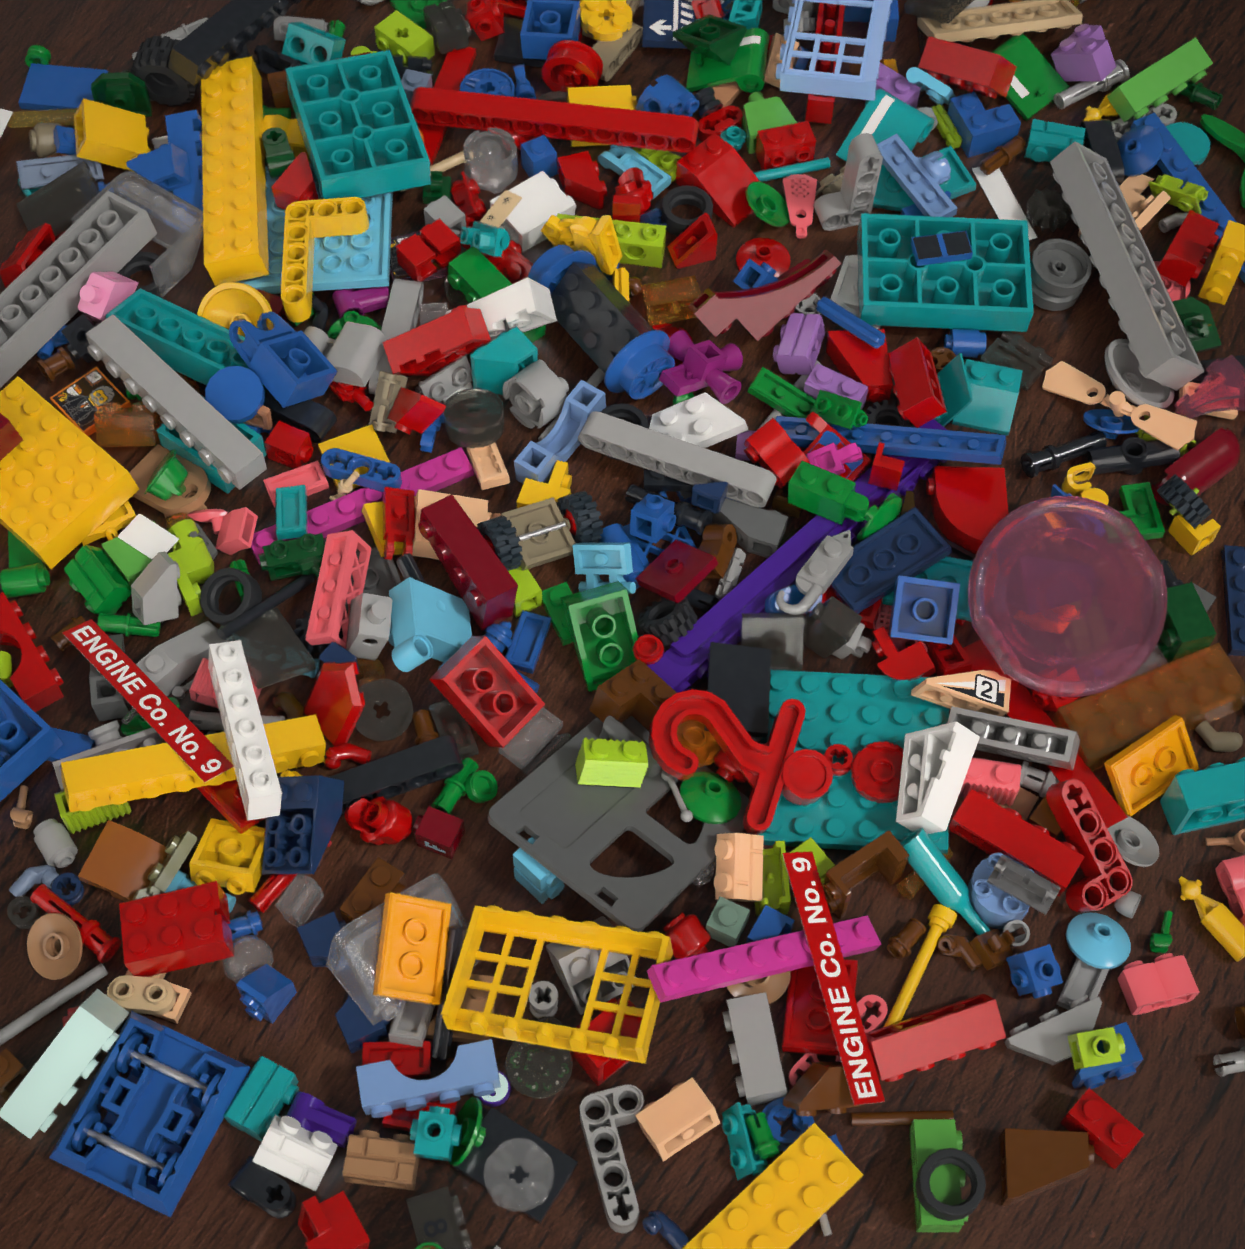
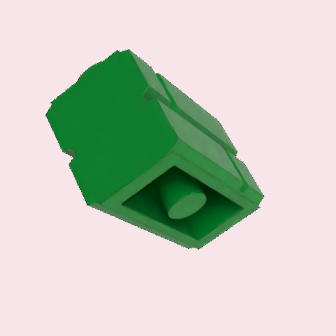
M89 545L82 546L76 553L75 559H71L64 568L65 573L71 579L69 585L83 595L86 600L84 603L86 608L94 614H100V612L115 614L123 605L122 602L126 601L131 595V586L102 548Z

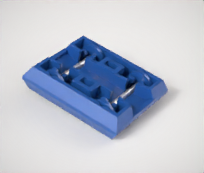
M131 1011L118 1034L120 1036L110 1048L49 1158L171 1218L223 1121V1115L238 1093L250 1067ZM144 1037L149 1039L146 1045L144 1044ZM141 1063L146 1065L144 1069L140 1066ZM132 1068L127 1079L119 1076L121 1072L126 1073ZM101 1107L108 1111L102 1123H100L101 1115L98 1113ZM88 1146V1149L83 1157L76 1154L77 1151L82 1152Z

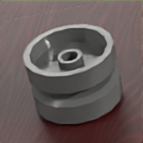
M1049 239L1038 245L1030 258L1033 303L1042 309L1050 311L1065 310L1075 304L1091 275L1092 269L1089 256L1080 246L1063 239Z

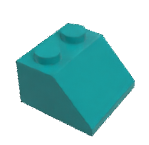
M966 359L965 369L973 401L953 418L952 424L1008 436L1023 370Z

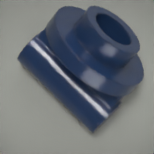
M654 208L640 217L642 223L664 225L667 227V223L661 221L662 211L659 208Z

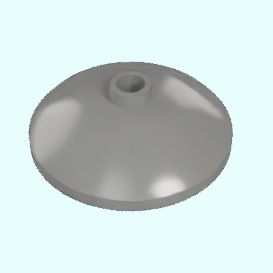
M1116 339L1111 342L1105 350V367L1115 389L1123 392L1125 399L1137 406L1147 404L1160 409H1166L1173 402L1174 389L1162 386L1150 378L1146 379L1143 377L1138 369L1139 361L1128 347L1130 342L1128 339Z

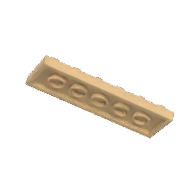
M1027 0L918 15L917 25L927 37L930 36L949 42H972L976 38L996 39L999 35L1005 34L1018 36L1027 31L1045 32L1049 28L1056 27L1068 29L1072 25L1082 24L1083 14L1068 0Z

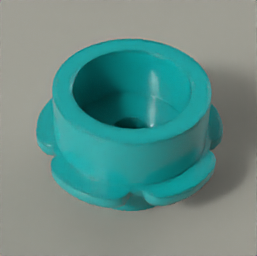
M731 126L721 132L720 137L737 151L743 147L746 133L737 126Z

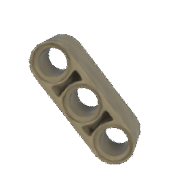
M632 23L629 32L627 29L620 39L614 41L598 40L592 47L603 62L601 80L609 81L638 46L643 35V28Z

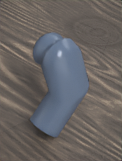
M50 865L29 867L12 884L9 891L15 897L22 899L35 884L43 883L47 887L52 888L53 881L59 874L56 872V868Z

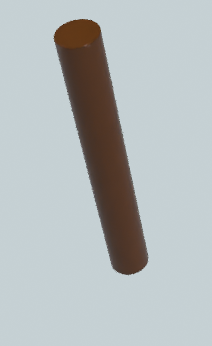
M953 1110L851 1112L850 1114L851 1126L911 1125L913 1120L954 1119Z

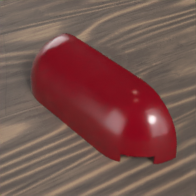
M1222 427L1171 464L1164 471L1168 476L1164 477L1156 485H1151L1155 501L1170 506L1159 495L1157 490L1174 474L1180 477L1192 490L1196 487L1200 491L1197 494L1199 496L1237 466L1241 453L1236 435L1228 428L1225 430Z

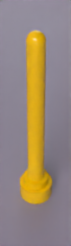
M940 904L933 905L928 915L930 929L884 1027L902 1021L942 933H946L948 929L953 927L957 918V914L950 908Z

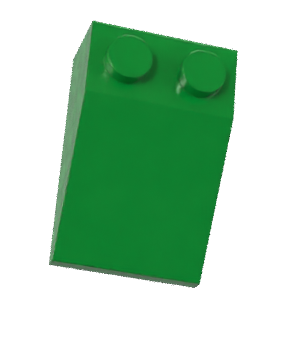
M619 581L560 597L570 636L589 692L597 690L599 685L637 661L633 654V646L638 640V634L627 589Z

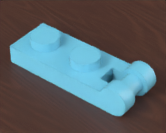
M611 145L609 151H604L598 156V161L604 168H610L620 176L629 168H639L643 172L644 180H649L651 183L653 199L671 184L670 175L630 147Z

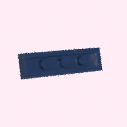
M1224 545L1221 550L1228 651L1229 655L1245 656V547Z

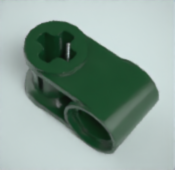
M270 128L262 134V141L266 151L265 157L271 179H274L284 173L295 160L285 131L281 128Z

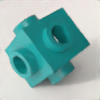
M430 1106L429 1112L420 1111L419 1120L413 1119L410 1140L415 1141L413 1154L416 1157L452 1161L453 1147L460 1145L462 1125L457 1124L458 1119L455 1115L450 1114L449 1108ZM440 1128V1134L436 1137H432V1132L435 1129Z

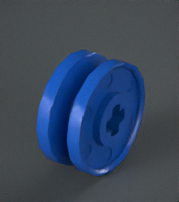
M484 68L466 75L461 82L460 91L514 97L515 85L512 78L505 72Z

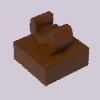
M994 929L976 936L969 943L987 971L1008 963L1006 958L1015 955L1010 948L1015 939L1009 930L1001 934L998 929Z

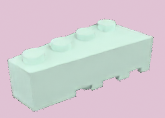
M97 989L80 1005L0 1110V1117L29 1139L38 1130L45 1133L58 1117L53 1111L59 1103L66 1106L75 1095L78 1088L74 1084L81 1076L87 1079L99 1063L95 1060V1057L101 1050L107 1052L120 1036L116 1033V1030L130 1013Z

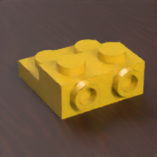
M211 818L190 861L191 881L197 885L218 881L221 887H226L229 892L236 895L243 894L245 891L254 893L262 875L265 828L253 826L240 834L228 821Z

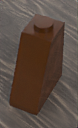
M1005 1128L999 1136L1001 1205H1013L1082 1176L1089 1169L1090 1165L1094 1163V1146L1088 1143V1132Z

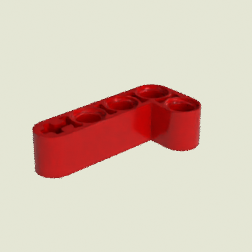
M1071 779L1052 784L1046 792L1047 803L1067 842L1074 845L1079 850L1078 853L1085 856L1080 864L1085 878L1068 888L1066 892L1067 905L1071 910L1079 913L1103 909L1131 890L1133 885L1131 873L1083 782ZM1080 819L1083 821L1084 829L1080 826ZM1095 848L1098 851V859L1095 855ZM1110 877L1113 880V888L1110 885ZM1085 892H1087L1089 896L1088 902L1085 899Z

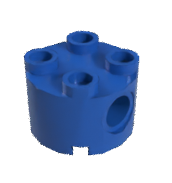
M664 75L656 79L658 84L654 87L649 85L644 90L636 106L638 111L691 117L698 109L700 102L674 77Z

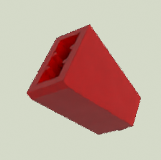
M878 329L885 334V329ZM847 330L828 331L826 353L840 373L869 387L866 402L889 401L893 383L891 373L889 372L890 363L886 337L883 346L881 345L876 349Z

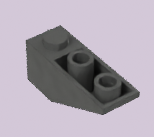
M726 498L719 514L713 513L712 521L716 524H732L737 531V543L745 551L769 558L780 548L786 531L788 516L782 515L775 510H765Z
M110 635L109 637L125 653L124 635ZM90 663L91 705L99 722L131 717L130 704Z

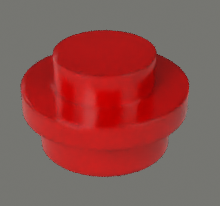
M646 634L639 637L634 643L633 654L636 660L640 659L646 665L654 664L663 657L664 646L656 636Z

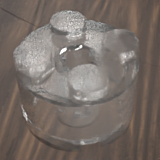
M488 128V131L481 133L477 130L467 137L463 145L465 174L469 179L474 178L480 189L490 190L492 193L502 192L505 187L515 180L518 174L517 146L511 134L499 128Z

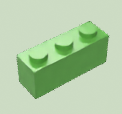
M955 1119L913 1120L909 1128L916 1230L917 1232H959L964 1222L968 1221V1216L954 1221H946L934 1217L924 1209L919 1201L915 1183L918 1171L929 1155L940 1149L955 1148L962 1150L961 1130H956ZM943 1164L937 1167L930 1178V1188L935 1198L947 1205H959L966 1201L962 1200L961 1186H965V1171L953 1164Z

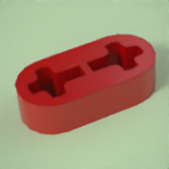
M726 106L703 117L698 122V138L703 142L713 133L720 137L721 132L731 126L741 128L743 112L736 106Z

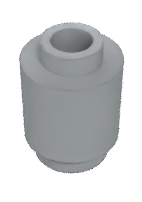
M48 819L35 827L33 831L35 835L34 841L48 865L63 868L74 861L78 849L62 823H58L56 819Z

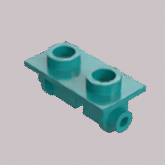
M737 1102L722 1113V1127L727 1135L731 1151L730 1162L735 1169L737 1180L743 1179L752 1172L753 1176H759L768 1166L767 1159L760 1160L759 1155L754 1154L755 1145L754 1142L751 1143V1135L745 1124V1119L753 1115L759 1128L756 1111L751 1109L750 1104L741 1106L740 1102Z

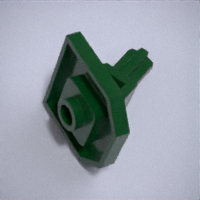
M125 69L121 73H102L91 84V92L95 102L142 114L145 117H152V107L145 81L131 74L128 70Z
M1193 297L1173 301L1174 307L1196 353L1219 348L1222 345L1208 305Z

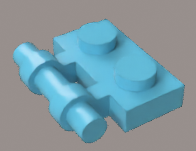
M630 542L573 544L575 574H586V581L579 583V592L619 581L627 589L628 594L635 593L636 584L634 582H626L623 579V575L633 573ZM600 575H609V582H603L600 579Z

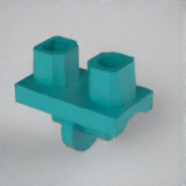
M473 221V227L462 226L460 243L470 245V248L474 246L482 253L501 257L502 251L506 250L509 246L510 236L504 228L480 221Z

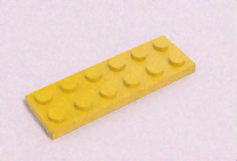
M813 1123L682 1249H789L863 1177V1174L829 1137Z

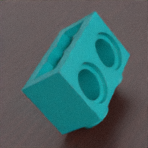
M293 22L288 25L282 54L291 57V59L299 60L302 65L342 58L346 39L304 22ZM301 39H302L303 42H304V49H303V50H302L301 47H300V40H301ZM323 48H325L327 52L326 59L323 57L322 54Z

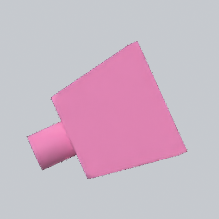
M92 272L87 284L80 289L81 299L78 304V310L93 321L101 323L106 319L107 313L135 293L138 282L116 272Z

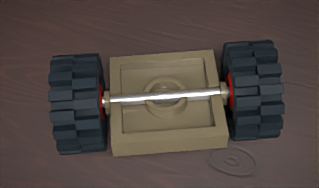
M580 491L558 499V502L552 497L501 513L499 517L478 523L476 528L508 571L519 568L518 566H521L524 571L573 555V544L598 542L602 538L601 534H603V529L600 527L603 525V521L599 520L601 513L600 510H596L597 504L595 501L592 502L593 497L590 494L587 495L585 491Z

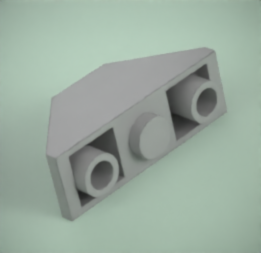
M1088 995L1069 1003L1072 1009L1062 1014L1059 1013L1058 1009H1055L1040 1016L1039 1018L1042 1022L1029 1028L1028 1024L1024 1023L1009 1031L1011 1037L1007 1038L1004 1043L1008 1049L1050 1065H1055L1072 1057L1068 1035L1093 1031L1102 1002L1099 997L1090 1000Z

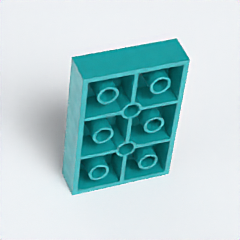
M390 50L285 68L288 94L322 199L362 198L431 184L430 160Z
M861 213L857 232L860 319L870 325L1027 332L1034 313L1027 220ZM959 231L967 232L973 252L971 259L921 266L916 265L910 244L912 237Z

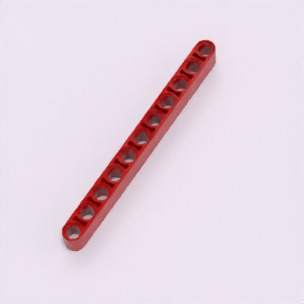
M428 87L415 88L410 101L415 121L420 124L537 137L545 135L546 138L689 153L694 150L699 123L695 118L684 115Z

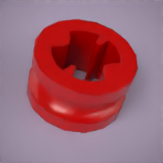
M834 744L826 750L824 756L830 762L834 776H843L851 770L853 754L846 745ZM835 755L837 758L844 757V764L841 765L839 762L833 764V756Z

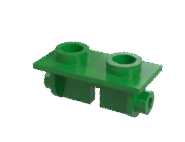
M824 390L819 391L811 412H815L825 422L850 430L853 426L861 427L868 422V416L860 409L862 402Z

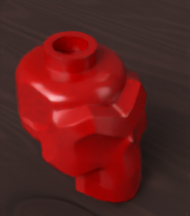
M632 167L619 177V185L614 187L615 195L641 197V217L651 206L650 202L653 199L651 183L649 180H644L643 172L639 168Z
M383 796L375 797L370 801L362 798L349 805L345 810V819L352 829L360 831V838L367 843L376 845L384 843L388 845L397 844L406 839L412 831L411 811L394 800H386Z

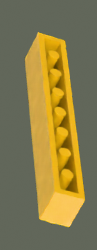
M316 714L263 724L276 773L303 766L312 767L324 762L326 743ZM225 732L205 735L233 764ZM167 743L61 762L62 784L70 813L89 811L96 807L111 804L120 805L127 801L141 798H155L161 794L177 791L186 792L192 788L207 785L216 786L227 781L237 780L233 767L204 782Z

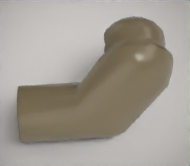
M1207 720L1195 728L1197 734L1213 751L1233 752L1238 750L1243 744V738L1239 733L1216 732Z

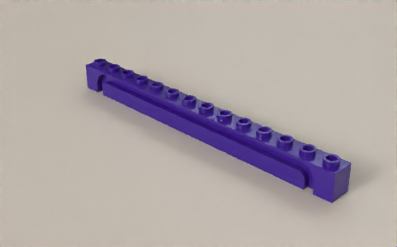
M935 419L918 427L947 430ZM884 455L905 461L898 490L895 491L868 484L872 467H870L855 481V492L868 498V510L873 505L880 507L891 493H895L901 498L902 496L904 497L906 491H913L919 480H926L933 473L934 466L939 462L945 463L947 460ZM816 515L697 620V623L693 624L694 628L687 630L688 634L685 637L681 635L678 637V641L671 643L670 648L658 662L647 666L677 693L691 690L692 684L699 678L703 680L707 677L710 642L737 645L741 640L743 642L747 641L762 621L767 623L771 619L765 611V600L768 595L796 584L797 574L827 535L833 537L850 530L851 546H853L857 540V535L868 521L857 522L846 517L842 525Z

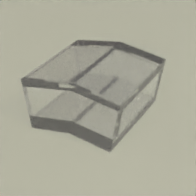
M297 874L276 903V907L282 913L284 920L296 927H300L306 923L324 895L322 889L313 878L304 874Z

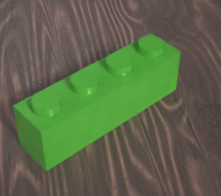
M1195 37L1118 86L1107 98L1124 123L1133 117L1135 120L1140 119L1149 112L1148 107L1151 105L1155 108L1159 107L1169 99L1167 95L1170 93L1176 96L1188 87L1186 83L1190 80L1195 84L1207 75L1205 70L1213 62Z

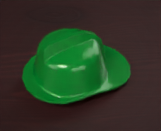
M172 449L157 466L148 481L144 494L150 493L162 500H168L174 495L181 496L186 491L184 482L188 476V471L176 458V449Z

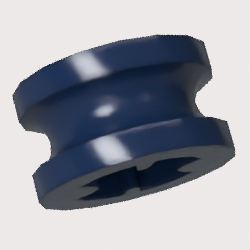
M63 873L53 881L52 892L57 894L66 903L74 905L83 898L84 886L75 874ZM71 883L75 890H70L71 894L64 895L61 890L62 887L67 888L66 884Z

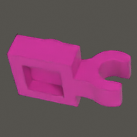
M856 442L839 450L835 443H831L807 453L810 464L836 475L846 472L844 463H852L864 458L861 448L857 447Z

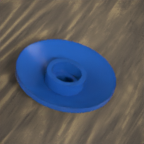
M1148 125L1137 126L1127 131L1119 139L1117 144L1124 165V175H1142L1151 170L1159 161L1163 152L1164 142L1162 135L1157 129Z
M1094 409L1086 411L1083 415V421L1087 425L1103 432L1108 439H1116L1118 435L1135 433L1140 430V428L1132 423L1131 417L1127 415L1117 417L1113 414V410Z

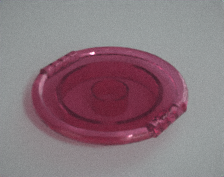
M1054 496L1038 499L1020 506L1002 518L991 529L980 545L972 564L968 584L971 625L1003 673L1020 684L1037 692L1060 697H1081L1101 693L1117 686L1133 675L1146 662L1157 645L1167 613V586L1163 571L1164 567L1131 518H1127L1112 507L1095 500L1075 496Z

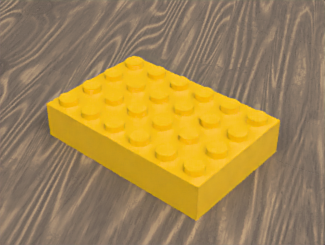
M16 377L0 391V413L12 423L23 439L20 444L0 461V523L44 564L52 569L140 489L128 470L20 377Z

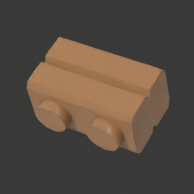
M360 1130L359 1135L350 1134L343 1168L345 1182L414 1191L419 1157L413 1154L415 1142L410 1140L409 1135L395 1134L393 1139L379 1138L380 1134L378 1132L370 1130Z

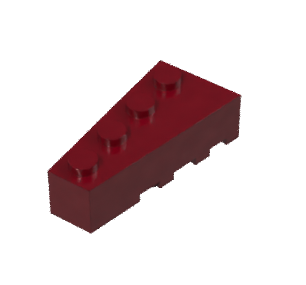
M451 494L422 508L420 523H418L420 533L425 539H428L480 630L484 631L487 626L497 624L511 617L518 584L455 497Z

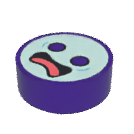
M500 1071L498 1073L501 1087L494 1089L495 1092L490 1095L478 1097L486 1106H500L509 1098L510 1082L507 1076Z

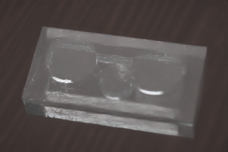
M542 707L504 748L498 747L499 753L523 771L563 728V721Z

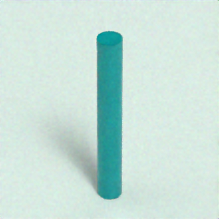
M829 157L753 173L760 182L788 177L792 174L827 169L831 167Z

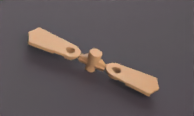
M1060 361L1045 373V380L1042 385L1043 390L1089 405L1100 403L1111 408L1113 414L1117 417L1127 415L1131 417V421L1136 427L1177 451L1185 444L1194 440L1197 426L1196 420L1147 404L1137 407L1126 402L1125 395L1121 391H1114L1110 395H1106V389L1102 383L1064 361ZM1091 392H1097V393H1098V394H1097L1096 396H1094V397H1089V396H1088L1089 393H1091ZM1144 415H1148L1150 417L1148 420L1145 421L1140 420V418Z

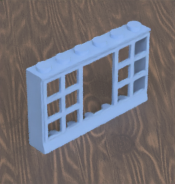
M792 0V4L795 5L790 6L788 22L791 24L785 26L784 41L787 42L782 44L780 49V60L783 61L782 63H777L776 79L780 80V91L875 101L876 81L879 78L880 60H882L887 22H889L890 7L893 0ZM804 1L872 8L867 38L861 39L797 32ZM795 40L815 41L813 52L794 50ZM820 42L840 43L838 55L818 53ZM845 45L865 46L863 57L845 56ZM792 57L811 59L809 71L789 69ZM817 60L836 61L834 73L815 71ZM842 62L862 64L860 75L840 74Z

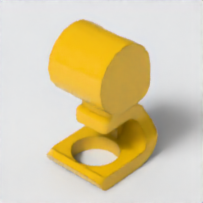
M1089 462L1071 467L1063 481L1062 490L1067 494H1072L1073 497L1079 496L1078 501L1081 503L1080 506L1083 505L1085 507L1084 512L1089 511L1091 512L1090 517L1094 516L1098 519L1108 506V495L1101 489L1091 488L1090 482L1076 484L1091 479L1096 468L1095 465Z

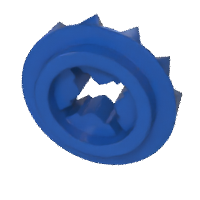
M783 1098L771 1101L763 1110L774 1139L780 1143L778 1147L780 1151H785L814 1123L813 1116L796 1115V1110L783 1106ZM791 1113L794 1114L792 1126L796 1128V1131L789 1130L781 1137V1125L777 1121H785L787 1117H790Z

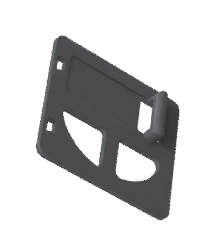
M607 716L604 723L597 717L497 801L489 810L488 821L495 829L616 924L628 927L632 931L641 932L716 859L715 845L717 834L742 833L745 830L743 818L749 798L738 790L741 797V808L733 820L724 824L703 822L698 840L693 844L683 842L646 813L671 790L668 781L661 777L663 769L653 758L648 741L649 731L633 716L622 723L612 716ZM586 737L589 740L591 738L595 740L605 738L607 741L618 739L620 742L622 740L626 742L629 740H636L639 743L641 741L645 742L648 768L647 772H645L644 780H642L641 788L577 784L575 763L583 739ZM706 766L698 767L697 770L695 771V773H696V772H712V773H714L712 770H710V769H709L708 767H706ZM673 777L676 784L680 781H684ZM524 830L536 840L531 844L520 836L519 833ZM625 831H632L668 858L672 865L654 874L623 878L601 874L593 870L590 863ZM601 891L615 901L612 907L597 896Z

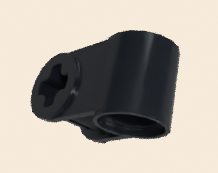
M249 1155L230 1180L228 1186L250 1203L256 1204L272 1217L285 1218L289 1216L296 1207L297 1199L294 1192L285 1180L274 1174L273 1171L252 1162L254 1157ZM275 1195L279 1197L284 1196L281 1202L272 1200Z

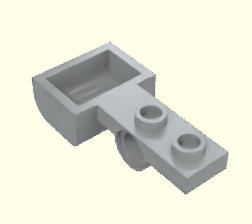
M347 321L337 339L329 338L324 331L313 326L307 327L304 331V334L338 371L332 380L334 382L365 387L385 352L382 343L387 341L385 335L379 329L370 325Z

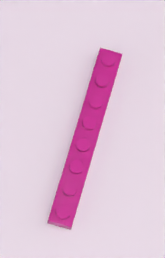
M462 447L401 472L402 485L399 489L413 490L415 496L418 489L435 492L474 476V469ZM364 487L307 511L308 533L314 535L322 533L323 538H326L327 534L338 533L366 521L361 511L363 504L383 501V492ZM276 524L253 535L251 550L259 565H261L259 554L264 553L263 546L270 545L278 540ZM298 538L283 539V541H289Z
M868 915L833 923L843 958L876 950L881 945ZM802 930L652 965L648 969L647 974L661 1003L812 966L814 963L805 931Z

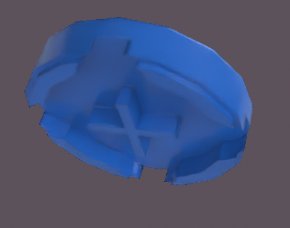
M228 366L217 371L210 378L205 389V400L231 424H240L251 420L257 414L260 407L263 406L265 390L259 377L251 369L242 366Z

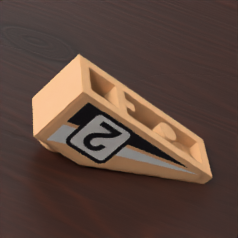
M990 670L931 677L911 690V696L949 709L953 706L1004 716L1009 712L1011 679L1000 676L997 672Z

